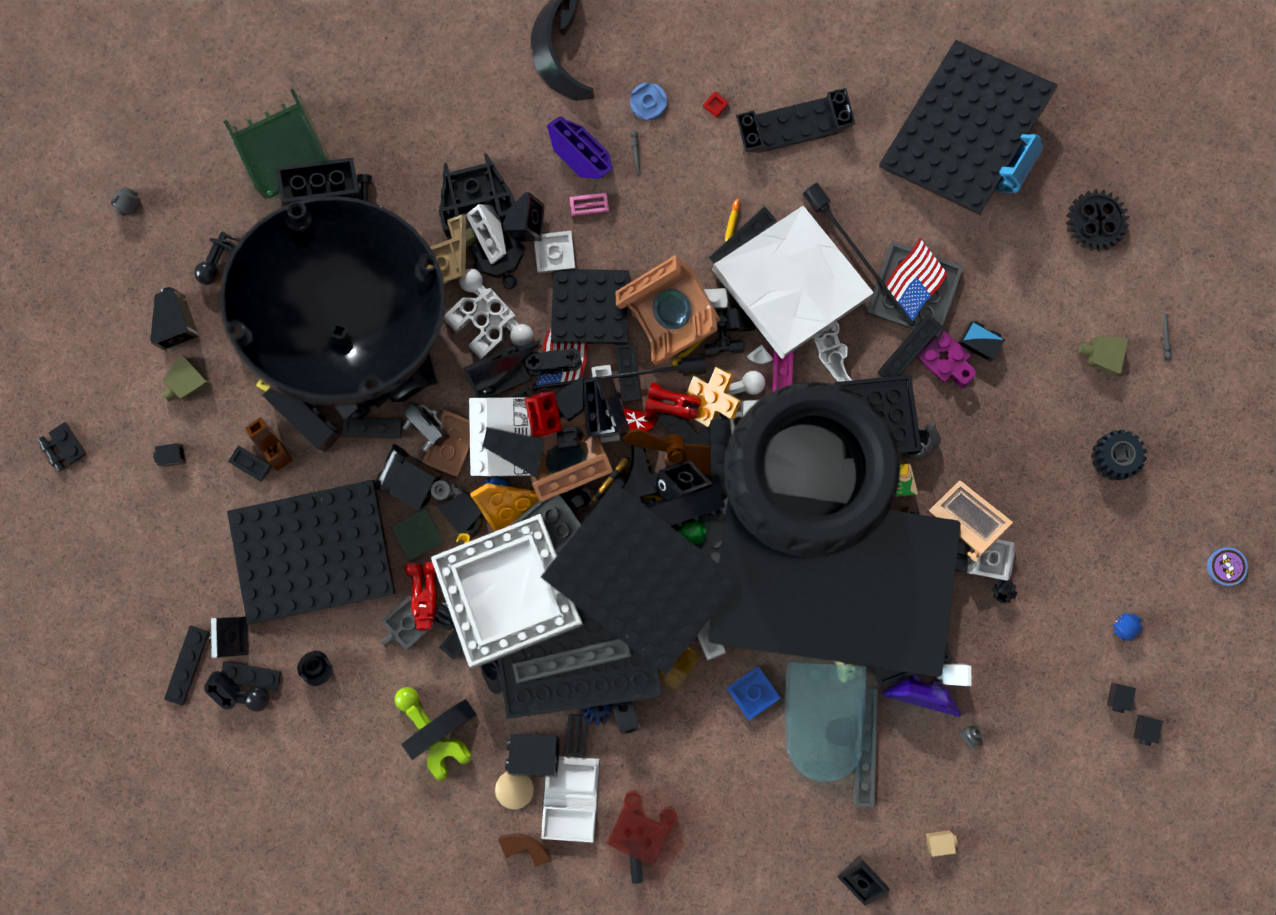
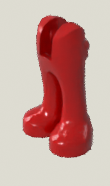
M651 383L648 391L649 398L646 399L645 417L651 418L655 412H665L684 418L698 417L699 412L687 408V406L700 407L701 399L662 389L659 384ZM656 399L676 402L677 405L660 402Z

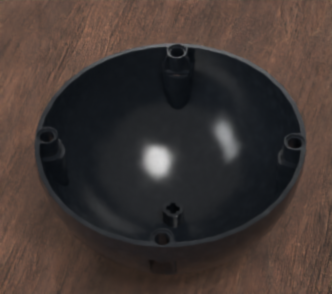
M338 196L315 197L293 202L273 211L258 221L240 239L230 254L223 272L220 288L221 316L229 342L251 372L269 387L290 398L325 406L355 405L363 403L368 399H377L380 395L392 391L410 378L424 363L437 340L443 321L445 303L444 283L440 266L432 249L416 229L397 214L377 204L356 198ZM296 213L302 214L300 216H294V214Z

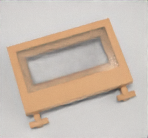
M960 480L929 510L932 517L960 521L959 538L975 550L973 554L968 552L967 555L972 561L976 562L979 560L977 558L978 555H982L1013 525L1010 519Z

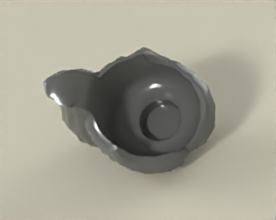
M928 423L925 429H919L922 451L904 453L905 457L910 460H918L928 456L933 449L939 447L941 437L940 433L936 430V423Z

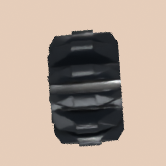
M445 599L440 607L437 608L435 622L443 629L451 630L455 628V624Z

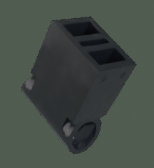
M393 444L385 459L384 469L378 473L375 484L377 490L388 492L390 495L419 511L429 503L432 497L431 487L433 483L441 479L443 473L410 456L399 445Z

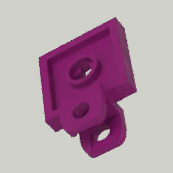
M944 330L941 331L939 338L935 337L916 356L943 383L951 378L959 387L965 388L976 375L975 369L967 362L971 354ZM941 352H942V353H945V352H946V353L948 354L947 357H948L949 359H948V360H945V359L940 360V359H939V358H940V354H939V353H941Z

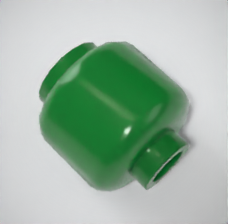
M691 520L684 521L685 525L678 529V533L694 545L702 544L704 539L707 538L705 524L701 523L700 520L693 522Z

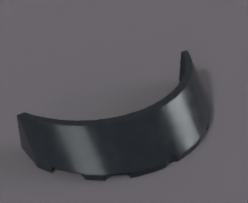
M550 0L540 11L532 29L531 49L533 51L534 65L546 84L559 94L574 101L593 99V88L578 82L570 76L556 57L552 44V24L555 13L560 10L563 0Z

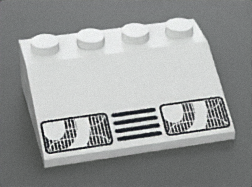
M469 398L471 475H530L482 447L487 426L532 436L525 399Z

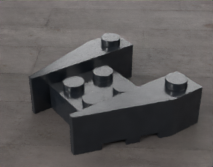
M484 153L485 164L450 172L448 164L444 163L439 215L446 237L451 236L447 220L461 215L460 212L472 210L479 204H496L498 216L502 224L506 218V211L515 203L513 193L504 182V179L495 168L487 153Z

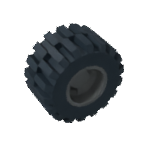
M1115 430L1098 439L1097 444L1092 449L1095 452L1091 454V458H1095V461L1092 462L1093 466H1098L1096 471L1098 473L1102 471L1103 474L1101 476L1104 478L1109 476V480L1117 479V481L1129 478L1140 472L1139 470L1144 467L1142 462H1145L1147 459L1144 456L1147 451L1142 447L1145 445L1144 442L1138 441L1140 438L1138 435L1132 436L1133 432Z

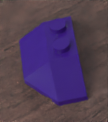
M561 116L547 125L554 152L579 177L601 179L613 170L609 152L585 128L572 121L565 120Z
M912 675L911 679L904 678L882 691V695L885 697L961 717L960 710L949 691L942 688V683L931 681L930 684L923 682L924 678Z

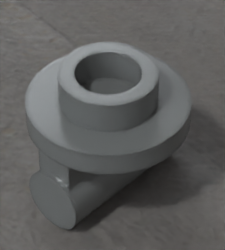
M969 726L959 732L971 749L982 742V733L974 726Z

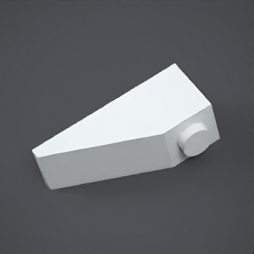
M479 204L468 212L466 216L490 263L493 264L506 254L501 221L492 205Z

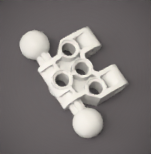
M472 268L466 269L465 276L459 278V285L464 291L474 292L478 297L476 299L462 298L443 317L444 321L456 333L473 321V324L481 330V333L469 344V348L480 360L486 358L504 342L505 327L511 332L510 340L516 347L532 343L534 333L531 327L516 322V315L491 288L486 289L482 285L483 278L479 271ZM468 303H473L474 309L467 312L465 306ZM497 303L500 304L501 310L497 313L492 312V306ZM485 316L487 318L486 324L483 326L478 325V319ZM494 330L500 332V336L496 340L491 339V333Z

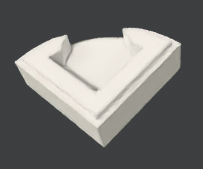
M763 345L747 356L750 361L757 364H766L774 360Z

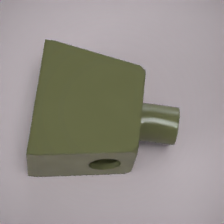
M1097 336L1092 339L1091 344L1082 342L1079 347V354L1088 355L1087 365L1117 376L1122 371L1129 338Z
M182 355L163 378L169 388L162 393V396L169 402L176 396L186 401L210 386L211 383L187 357Z

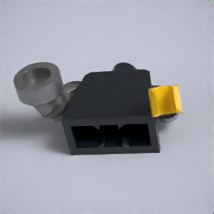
M441 480L433 483L431 494L434 498L438 500L453 498L438 508L460 534L456 542L464 540L465 543H468L481 529L483 523L482 512L461 486L448 484Z

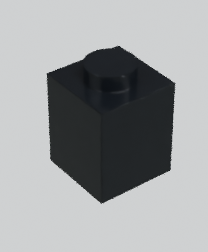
M174 443L155 446L153 458L157 466L165 467L185 464L183 445Z
M1111 682L1107 706L1113 707L1112 711L1124 713L1125 710L1132 711L1136 688Z
M1138 715L1133 738L1139 739L1140 744L1151 746V743L1159 744L1163 721Z

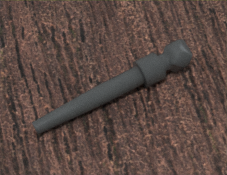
M631 131V144L634 151L637 175H640L638 133Z
M1164 314V358L1170 359L1172 354L1170 352L1167 314Z

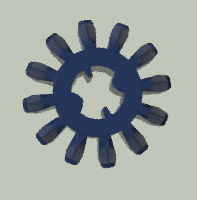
M609 704L598 706V712L594 711L596 706L580 708L581 712H585L582 718H589L588 724L595 721V726H599L600 721L606 724L607 719L612 717L610 712L614 710L613 706H609Z

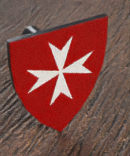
M623 409L630 430L641 429L648 432L654 428L659 418L654 415L651 418L645 417L644 411Z

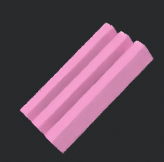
M607 192L569 197L572 217L609 212ZM604 198V201L574 205L575 201ZM605 205V207L603 208L575 211V209Z

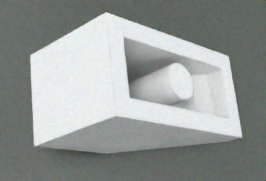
M943 664L942 675L937 677V679L942 684L971 686V666L966 664Z

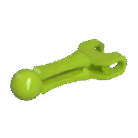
M403 687L397 691L394 699L396 707L406 712L419 730L431 722L421 703H419V694L414 688ZM444 737L429 748L427 767L438 781H444L449 773L444 763L446 756H453L460 764L469 763L472 756L463 741Z

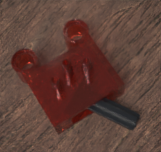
M629 790L625 794L624 805L606 843L629 855L631 882L633 884L643 882L642 861L651 866L654 865L670 828L677 822V813L672 807H664L660 811V822L635 811L642 802L641 794L637 790ZM630 795H635L638 797V802L630 804L627 798ZM671 812L674 818L671 821H665L663 819L664 813Z

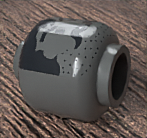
M127 187L117 189L111 201V205L115 207L114 211L122 216H125L126 213L134 214L140 202V198L137 196L138 193Z

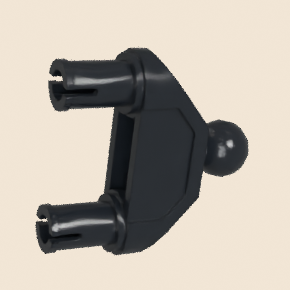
M505 232L504 236L510 249L493 264L490 263L489 259L485 258L480 243L475 244L477 252L473 245L469 247L475 261L474 269L495 278L503 276V286L506 289L515 288L517 279L510 273L516 271L526 251L525 246L520 244L518 239L514 236L511 238L510 234Z

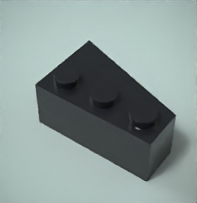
M607 377L583 379L587 437L605 438L625 434L630 431L613 379Z
M487 426L482 447L537 478L545 439Z

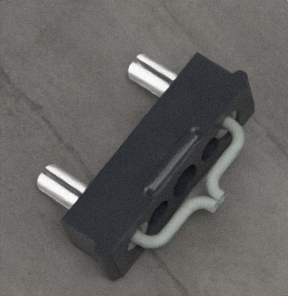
M408 402V406L403 411L407 420L403 423L402 428L407 430L413 423L428 439L422 447L425 452L432 445L441 446L446 439H449V434L443 429V423L437 418L438 412L435 409L431 411L424 404Z

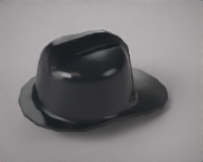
M498 659L480 667L489 690L494 694H500L502 692Z

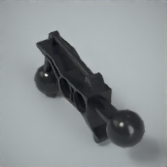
M224 231L220 233L218 239L210 238L209 241L213 245L206 261L198 263L195 267L194 275L196 280L203 285L215 283L219 276L216 265L223 250L232 252L236 247L233 242L227 241L226 238L238 242L241 238L228 235Z

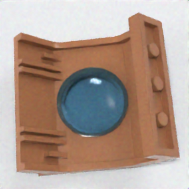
M676 255L616 291V306L620 309L627 306L634 312L650 341L651 361L655 365L717 331V322L720 321L718 314L695 272Z
M583 408V413L570 422L565 417L560 418L562 428L578 426L583 431L585 440L581 447L559 450L557 432L547 436H535L545 439L537 478L531 475L532 485L540 502L613 472L599 438L587 437L585 408Z

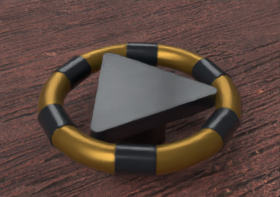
M624 456L613 472L610 473L593 495V502H598L614 482L621 488L626 481L619 475L621 472H624V468L630 462L629 457Z

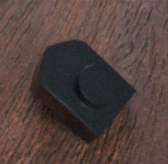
M578 426L562 428L561 431L557 432L559 450L581 447L585 440V435Z

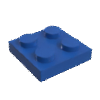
M756 666L726 687L748 720H751L780 699L759 666Z

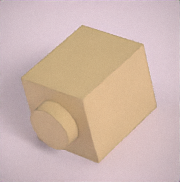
M951 831L926 834L929 854L932 857L956 853L955 847H958L956 835H953Z

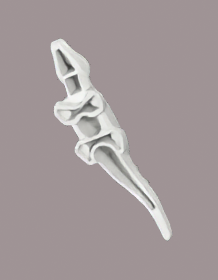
M835 322L813 337L819 351L820 360L829 369L832 376L838 382L851 381L852 379L846 373L843 363L847 357L848 347L840 343L838 338L840 327Z

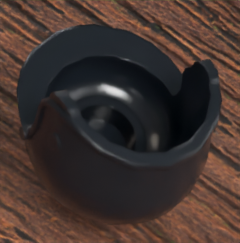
M312 651L302 656L297 665V672L310 686H320L330 679L333 668L326 654L321 651Z

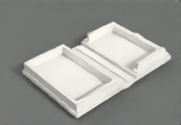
M559 756L558 778L546 777L541 839L594 843L600 759Z

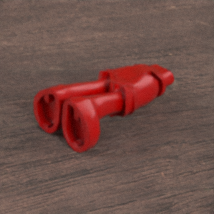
M433 562L424 563L426 589L423 591V567L417 563L406 564L404 566L405 574L411 577L412 580L411 609L414 622L416 623V630H431L432 622L435 621L434 614L437 599V589H435L437 573Z

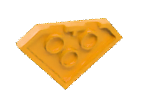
M485 484L470 493L494 532L508 527L539 502L535 490L494 484Z

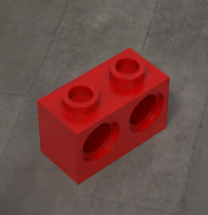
M542 392L524 398L532 436H547L562 430L554 392Z

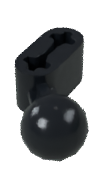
M728 309L723 311L724 315H718L720 321L717 322V327L725 326L726 331L745 332L756 329L755 324L743 309Z
M220 671L212 672L204 685L205 693L223 709H232L236 703L245 704L249 710L258 712L265 709L269 704L270 697L265 689L255 687L247 693L241 692L240 688Z

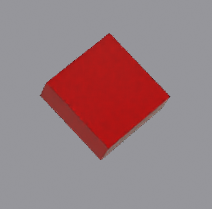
M714 92L703 104V107L714 117L718 118L729 103L717 92Z

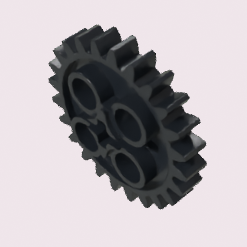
M1095 189L1092 194L1090 191H1087L1085 196L1083 194L1078 196V199H1075L1072 202L1073 205L1068 208L1071 212L1066 215V217L1070 218L1066 224L1071 225V228L1067 231L1074 232L1071 239L1077 237L1076 244L1083 242V249L1090 245V251L1094 250L1095 247H1097L1098 251H1101L1103 247L1105 250H1108L1110 245L1113 247L1117 245V241L1120 242L1123 239L1121 235L1127 233L1123 228L1129 226L1125 221L1130 217L1124 216L1128 209L1121 208L1124 202H1117L1119 196L1113 199L1112 192L1105 195V190H1102L1099 194L1098 190ZM1103 207L1109 209V214L1103 211ZM1084 208L1089 209L1091 215L1085 214ZM1105 225L1111 228V233L1105 230ZM1086 226L1092 229V234L1087 233Z

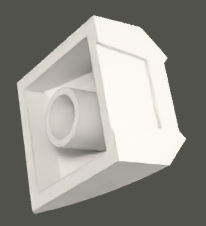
M998 539L982 555H978L977 558L979 560L977 562L972 561L967 556L968 567L966 573L1009 580L1015 556V543ZM970 548V552L973 554L975 550Z

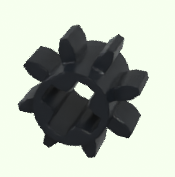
M1000 579L992 588V591L995 592L993 597L1001 603H1011L1018 593L1015 591L1016 585L1010 580Z

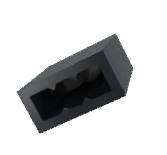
M510 734V739L507 740L509 759H506L505 770L511 776L558 778L560 738L554 735Z

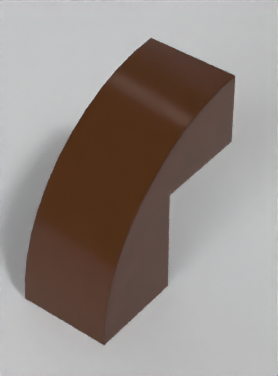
M262 417L246 427L250 439L264 452L268 463L276 471H279L293 461L284 445Z
M508 834L498 839L505 858L528 849L535 867L551 859L547 849L538 840L528 835Z

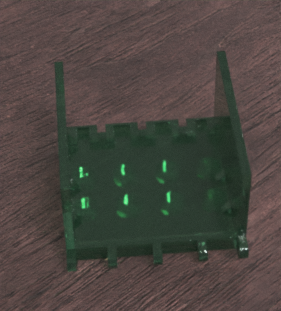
M294 89L290 91L296 102L295 105L287 108L286 104L283 103L281 104L282 111L271 116L266 111L264 112L266 118L254 124L249 119L247 120L249 126L238 131L236 126L233 127L228 120L223 121L255 189L265 199H271L280 194L275 167L331 160L300 95L298 96Z

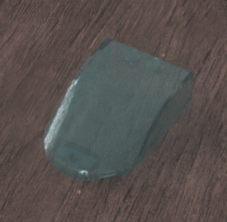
M787 662L785 745L790 761L804 776L821 782L836 781L850 774L860 762L865 738L867 666Z

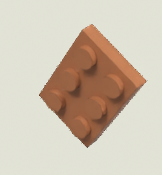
M444 410L440 421L443 423V429L449 434V439H446L441 446L432 445L426 452L422 462L435 469L459 477L470 450V420Z

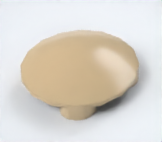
M508 772L499 777L495 787L496 797L500 804L514 810L526 806L532 799L534 792L533 783L529 777L511 776Z

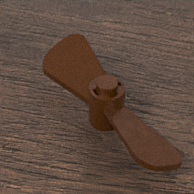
M632 429L624 436L625 443L629 445L667 452L668 460L672 463L691 460L701 472L711 477V447L708 445L684 443L683 437L679 434H671L664 440L641 429Z

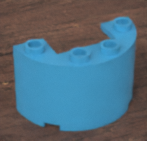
M1036 134L1021 135L1020 138L1027 145H1022L1009 167L1001 168L999 174L1003 178L995 191L1007 194L1019 191L1043 151L1040 136Z

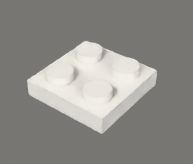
M571 231L542 234L541 241H534L538 273L576 269Z

